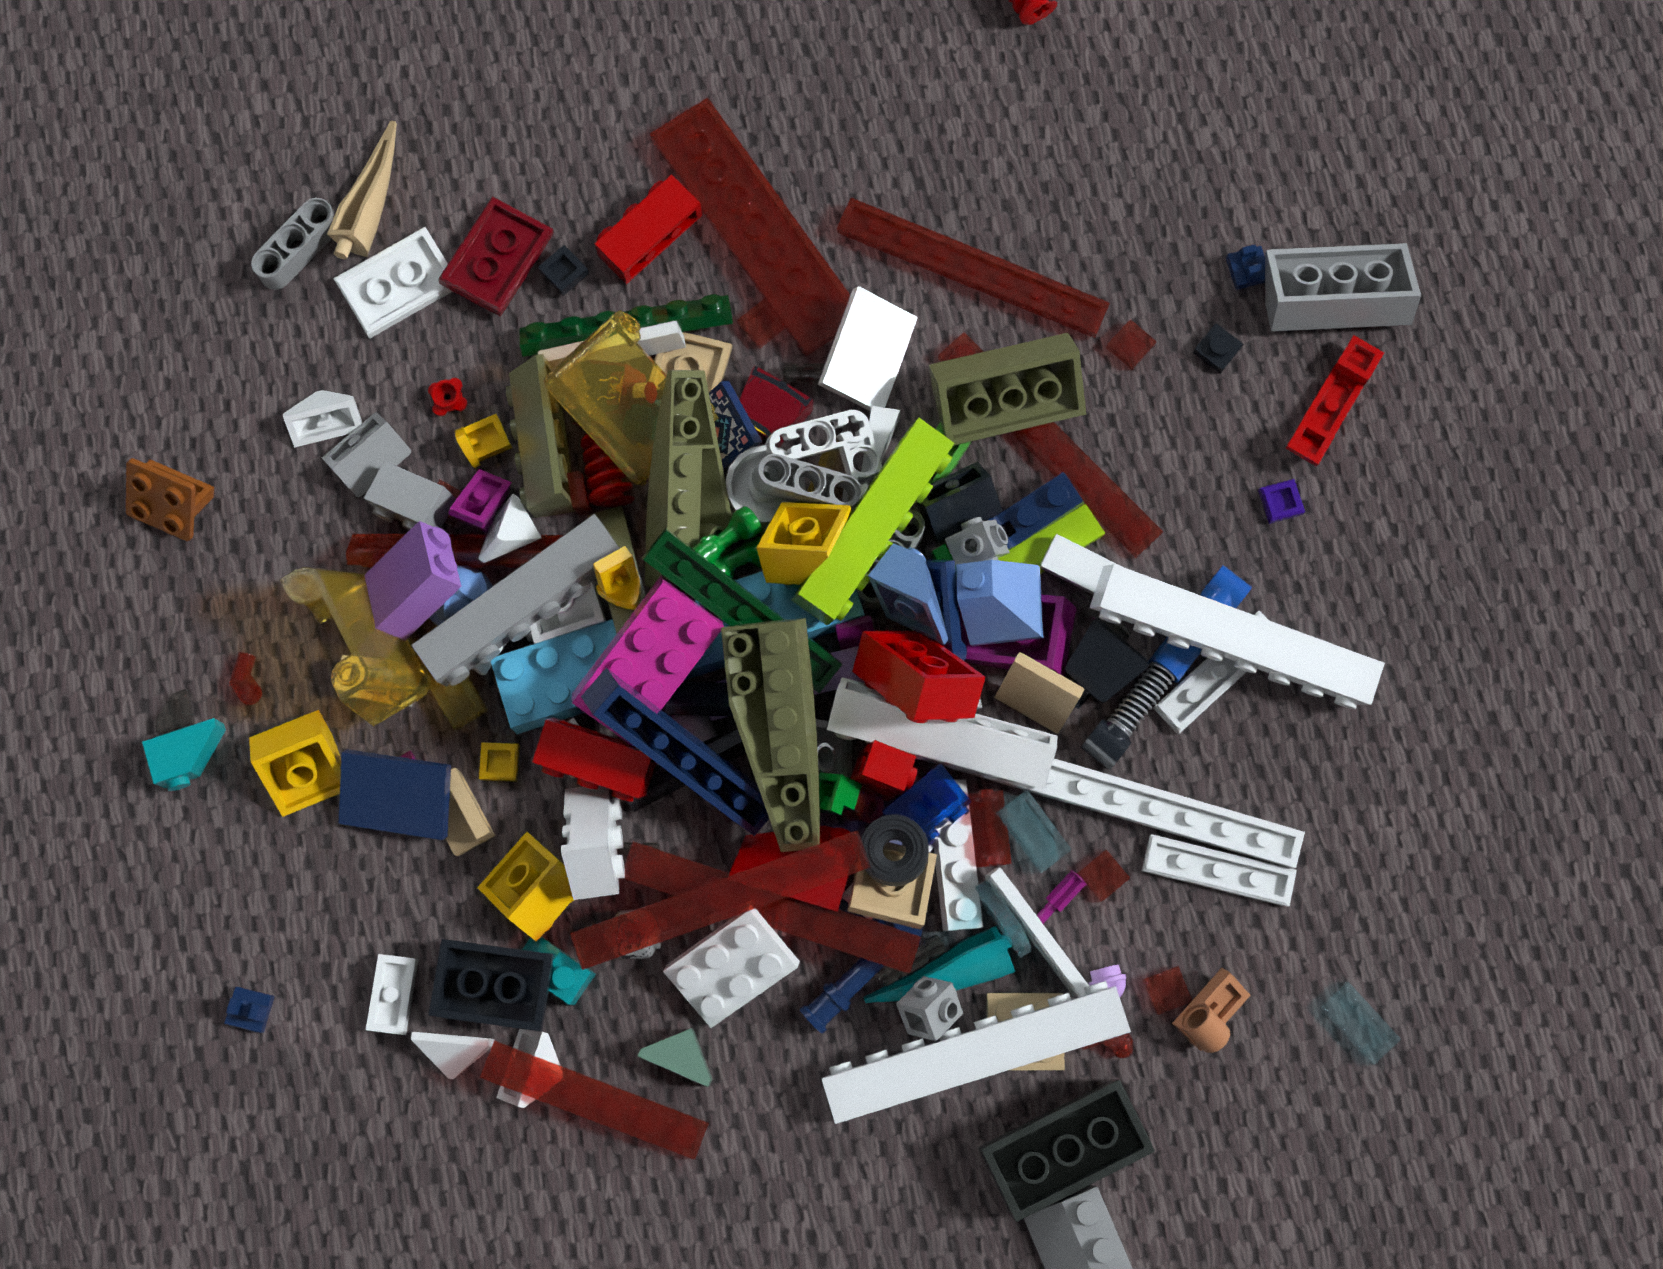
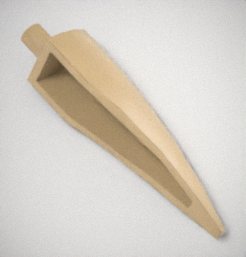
M390 121L366 166L351 190L339 204L327 235L337 242L334 255L340 259H347L350 252L364 257L368 256L377 232L390 181L395 148L396 121Z

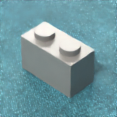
M386 461L383 462L364 497L374 507L373 514L392 523L394 518L403 522L402 526L407 530H410L419 521L432 527L442 528L449 515L450 507L456 501V498L444 486Z

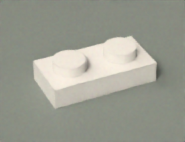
M378 954L366 1030L406 1035L419 959Z

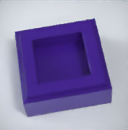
M1294 479L1262 487L1258 490L1269 524L1305 513Z

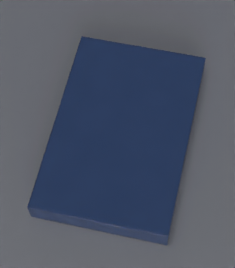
M349 749L341 753L339 824L438 840L448 837L451 765Z

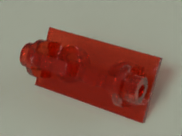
M993 789L980 790L979 793L968 794L976 868L1012 864L1003 790L993 791Z

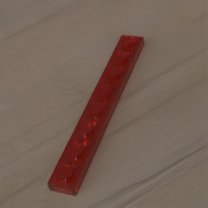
M850 198L837 226L838 234L1093 338H1096L1110 305L1109 302L854 198Z
M963 332L938 355V359L943 362L984 351ZM1055 422L1011 432L1055 477L1065 472L1083 499L1084 504L1088 506L1095 518L1135 558L1139 557L1163 534V531Z
M854 831L570 933L581 968L584 970L871 868L859 832Z
M634 841L624 865L625 878L622 879L736 916L752 904L772 929L910 974L920 943V936L839 909L838 912L737 882L728 879L729 873Z

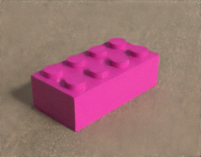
M661 575L572 692V704L632 745L591 713L581 698L583 693L605 668H608L655 706L662 709L721 632V627H724L722 619Z

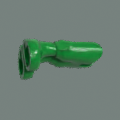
M743 506L735 510L729 525L718 536L713 534L702 537L693 549L731 578L734 575L735 569L745 564L751 563L762 569L756 548L761 540L760 537L756 536L762 532L761 523L751 509ZM740 540H744L726 556H721L726 548Z

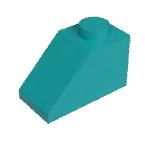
M212 718L143 741L142 744L153 784L168 788V791H176L190 786L191 779L201 776L226 731L224 723Z
M542 936L537 942L530 937L522 949L555 954L549 991L569 1005L577 1003L596 975V973Z

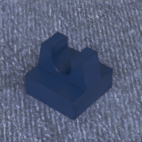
M1250 245L1242 247L1237 252L1227 254L1226 261L1235 290L1265 283V256L1262 246Z
M235 986L233 996L230 998L227 1007V1016L224 1024L264 1033L275 996Z

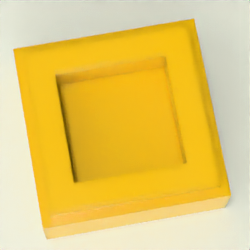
M481 742L479 780L517 782L520 745Z

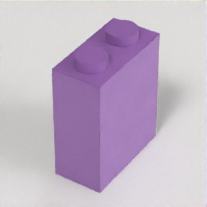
M421 521L414 525L364 575L375 628L403 640L409 638L462 587L449 535L443 529L432 527Z

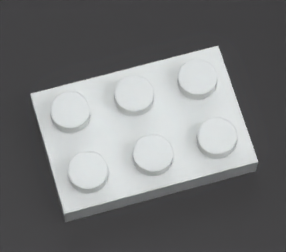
M751 904L668 963L663 972L709 1027L712 1028L797 969L800 961Z

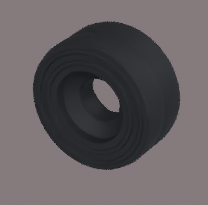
M893 814L874 820L865 829L860 840L859 852L862 865L871 878L883 885L902 886L914 881L925 869L929 857V845L926 834L919 824L906 816ZM898 840L904 844L906 852L902 859L890 861L884 856L883 848L888 841Z

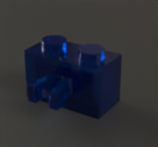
M940 763L882 812L884 815L896 814L914 820L925 832L928 845L930 846L940 837L938 830L947 822L954 825L970 812L967 806L972 801Z

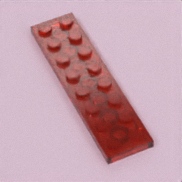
M708 97L651 132L650 137L654 145L684 187L701 203V210L803 354L807 356L834 339L851 295Z

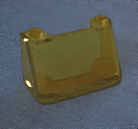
M620 310L614 313L565 357L543 380L551 395L623 473L637 485L645 486L649 483L654 437L667 374L638 344L641 339L639 323L630 314H624ZM711 403L713 418L715 422L717 419H719V417L714 412L715 407Z
M302 567L279 579L286 594L292 601L306 605L312 611L315 619L321 624L327 621V619H333L351 655L335 665L331 674L332 685L341 702L374 727L427 694L431 687V677L425 664L412 647L414 643L411 637L403 640L375 628L365 574Z

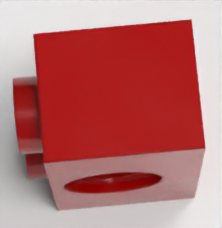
M873 740L859 752L850 779L862 784L860 791L888 802L896 796L902 795L905 788L910 790L917 775V768L913 767L916 756Z

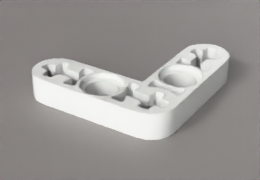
M848 410L780 428L774 431L766 441V452L768 455L779 454L796 460L839 449L846 474L856 478L857 481L866 479L873 474L876 477L882 468L869 420L866 415L858 410ZM848 418H850L852 423L859 424L860 429L855 432V437H853L851 431L840 433L836 436L835 429L846 425L849 422ZM818 426L825 430L827 440L823 446H816L810 442L808 434L812 427ZM796 431H800L801 444L789 448L787 455H785L783 450L776 449L775 444L780 441V436L783 437L784 441H791L799 437ZM862 452L869 457L871 466L867 472H860L855 469L853 457L856 453ZM867 482L860 485L861 497L868 489Z

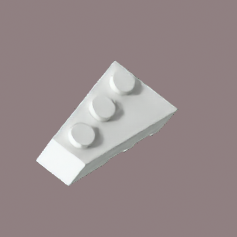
M600 785L598 790L586 787L565 789L563 814L564 818H566V826H563L562 834L563 837H567V845H561V854L573 900L619 894L618 878H625L623 856L617 855V849L624 847L621 826H616V820L622 819L620 799L613 798L611 789Z

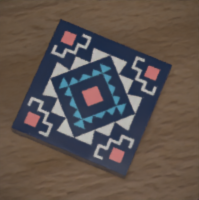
M721 381L709 392L724 474L729 470L730 465L739 454L762 443L729 381Z

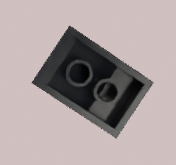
M441 939L428 1016L542 1032L555 954Z

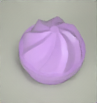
M1119 965L1090 971L1092 982H1089V986L1106 981L1108 988L1116 986L1119 997L1122 996L1127 978L1126 974H1121Z

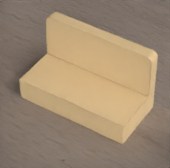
M457 768L451 769L448 837L445 839L453 854L460 856L491 839L495 834L462 772Z

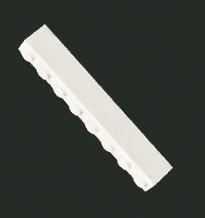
M1116 564L1103 566L1090 605V609L1100 612L1099 618L1114 624H1120L1121 620L1134 624V631L1154 637L1157 632L1168 636L1167 643L1184 649H1188L1189 645L1201 648V655L1217 661H1222L1223 657L1236 661L1234 667L1240 670L1256 673L1257 669L1269 673L1268 679L1273 682L1290 685L1292 681L1303 685L1301 691L1316 697H1323L1324 693L1336 697L1335 704L1349 709H1356L1357 705L1372 704L1385 664Z
M1106 981L1085 987L1086 995L1071 999L1070 994L1065 993L1047 999L1049 1007L1035 1011L1033 1004L1011 1010L1013 1018L1001 1022L997 1021L996 1015L974 1022L976 1029L961 1034L960 1027L946 1031L939 1038L940 1041L925 1045L922 1038L901 1045L902 1053L889 1056L887 1050L867 1055L865 1056L867 1064L853 1068L851 1061L829 1067L831 1075L822 1078L834 1122L835 1124L1130 1033L1131 1030L1116 986L1108 988Z

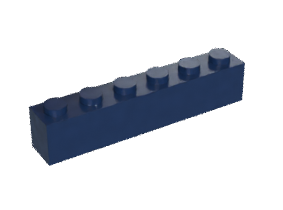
M605 668L583 693L581 698L595 717L750 834L755 836L767 823L769 816L758 785L608 668Z

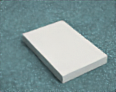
M426 227L333 278L369 339L453 292L439 284L438 278L448 263Z
M859 286L853 288L818 385L871 411L872 406L885 408L917 317Z

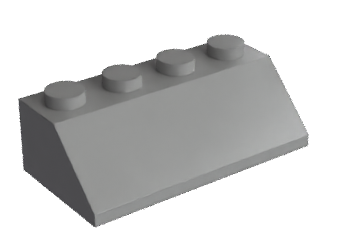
M1407 243L1266 250L1265 306L1271 331L1412 325L1421 298V292Z
M1093 1184L1024 1218L1045 1269H1133L1100 1191Z

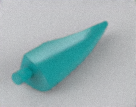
M995 926L960 941L946 953L915 972L864 996L865 1003L899 1001L924 976L952 982L957 991L1014 973L1015 969L1007 949L1023 943V938L1018 928L1001 935Z

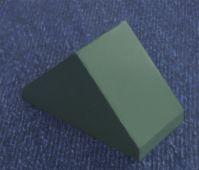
M692 1028L644 1047L638 1053V1057L706 1087H709L713 1080Z

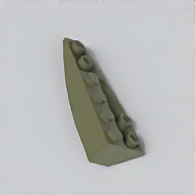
M668 370L654 437L649 476L646 552L665 528L693 548L702 537L713 534L718 536L730 523L731 509L704 370ZM731 546L726 548L721 556L729 554ZM645 562V586L652 588L662 574Z
M806 618L721 627L729 705L781 852L818 850L820 848L818 752Z

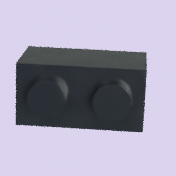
M978 461L931 483L933 488L921 504L917 502L920 513L925 521V526L937 542L962 531L961 524L976 517H981L982 521H987L992 516L1003 512L992 477Z

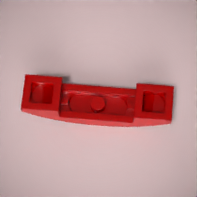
M1353 335L1285 449L1317 467L1352 405L1380 362L1384 352Z

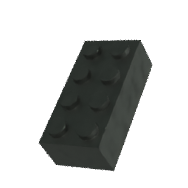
M1112 1079L978 1147L1012 1219L1016 1222L1155 1152L1133 1105L1118 1079Z

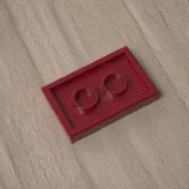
M492 196L438 278L439 284L501 317L554 234V230Z

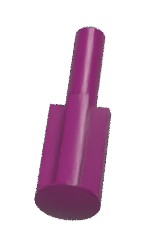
M1070 870L1065 878L1045 898L1048 903L1036 915L1042 924L1056 910L1061 912L1085 885L1087 886L1083 878L1076 872Z

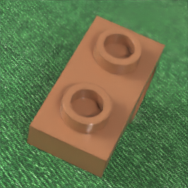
M1221 968L1172 1024L1198 1050H1203L1207 1053L1217 1052L1226 1045L1230 1038V1029L1227 1027L1226 1022L1249 998L1250 994L1230 972Z

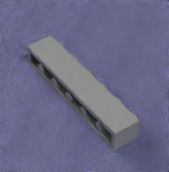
M593 514L412 644V647L437 682L445 687L449 684L451 686L465 680L470 674L469 670L478 663L484 664L494 659L500 653L499 648L510 640L515 642L526 636L531 630L530 626L535 622L554 616L561 609L560 604L570 597L577 598L586 593L591 587L590 583L597 579L593 563L615 552L620 547L598 517Z

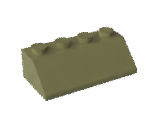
M1068 333L929 365L933 396L943 434L954 442V445L1086 415L1080 351Z
M538 354L509 373L511 385L506 386L507 401L510 407H514L515 419L510 420L513 439L515 441L518 440L520 453L515 454V464L518 474H523L524 487L519 490L520 500L525 509L535 518L578 511L559 376L545 356Z

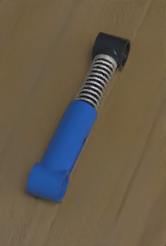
M1222 565L1203 589L1200 596L1237 608L1252 586ZM1167 636L1149 659L1151 662L1150 668L1146 669V673L1142 674V678L1138 679L1139 683L1134 685L1135 688L1131 689V693L1127 694V698L1123 699V703L1119 704L1118 709H1115V714H1111V718H1108V720L1102 719L1080 748L1108 770H1111L1131 745L1130 736H1132L1133 730H1136L1135 725H1140L1139 720H1144L1143 715H1148L1147 710H1152L1151 704L1156 705L1155 699L1160 700L1159 694L1164 695L1163 689L1168 690L1167 684L1171 685V681L1179 682L1200 655L1201 648L1189 645L1188 649L1171 645L1167 643Z

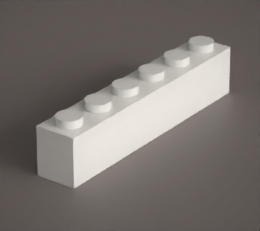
M841 678L827 730L835 732L837 737L845 740H855L857 738L870 743L873 740H877L915 755L916 759L919 760L931 758L942 761L945 766L952 769L961 770L968 768L978 771L981 776L988 779L996 780L1001 777L1012 780L1016 785L1025 789H1035L1036 787L1045 789L1057 749V735L980 714H975L974 718L958 719L957 722H946L939 719L928 720L927 723H916L907 719L904 712L896 706L887 703L885 697L876 690L868 688L865 683Z

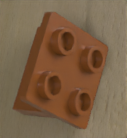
M131 458L126 463V514L170 535L190 541L194 536V517L213 499L214 486L151 459L147 463H143Z

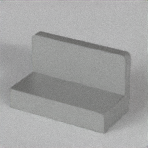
M375 412L325 454L322 459L356 497H361L370 488L384 461L397 466L411 454V449L388 422Z

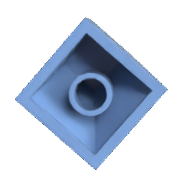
M893 543L868 575L886 618L945 645L948 641V636L932 577L926 565V558L921 552L912 547L906 549Z
M998 560L956 564L957 600L971 646L1043 638L1040 567L1038 565Z

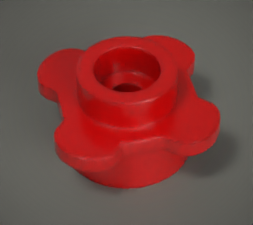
M460 379L441 380L429 386L428 393L434 401L432 410L437 416H445L447 412L453 410L461 412L466 409L467 400L462 396L461 389L463 383ZM449 394L451 395V398L449 400H446L444 398L445 395Z

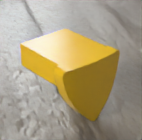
M497 413L455 430L456 440L473 468L481 466V461L512 448Z
M624 546L593 563L598 582L596 589L597 593L608 602L625 609L635 610L640 603L641 582L633 556Z

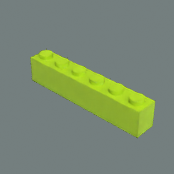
M918 418L909 427L850 513L829 557L801 584L791 601L825 625H829L836 618L842 621L854 604L849 598L855 589L862 591L870 581L868 575L871 573L869 569L876 559L880 561L893 543L889 539L895 530L901 533L912 519L913 514L909 510L914 502L917 501L921 504L933 488V485L928 483L933 474L936 472L941 475L953 457L948 452L955 443L921 418Z

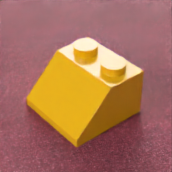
M781 502L756 547L766 583L801 585L829 557L851 513V506Z
M319 710L249 737L251 763L282 817L340 794L341 757L333 735Z
M528 832L521 837L477 887L507 919L536 942L544 932L552 927L554 921L565 908L574 901L564 863Z

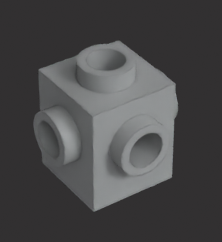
M981 517L973 518L961 524L962 531L945 539L955 564L986 560L999 561L998 558L1010 553L1006 545L1008 543L1007 534L1003 527L997 524L996 520L982 521Z
M925 976L918 980L896 1003L907 1034L937 1041L963 1014L953 983Z

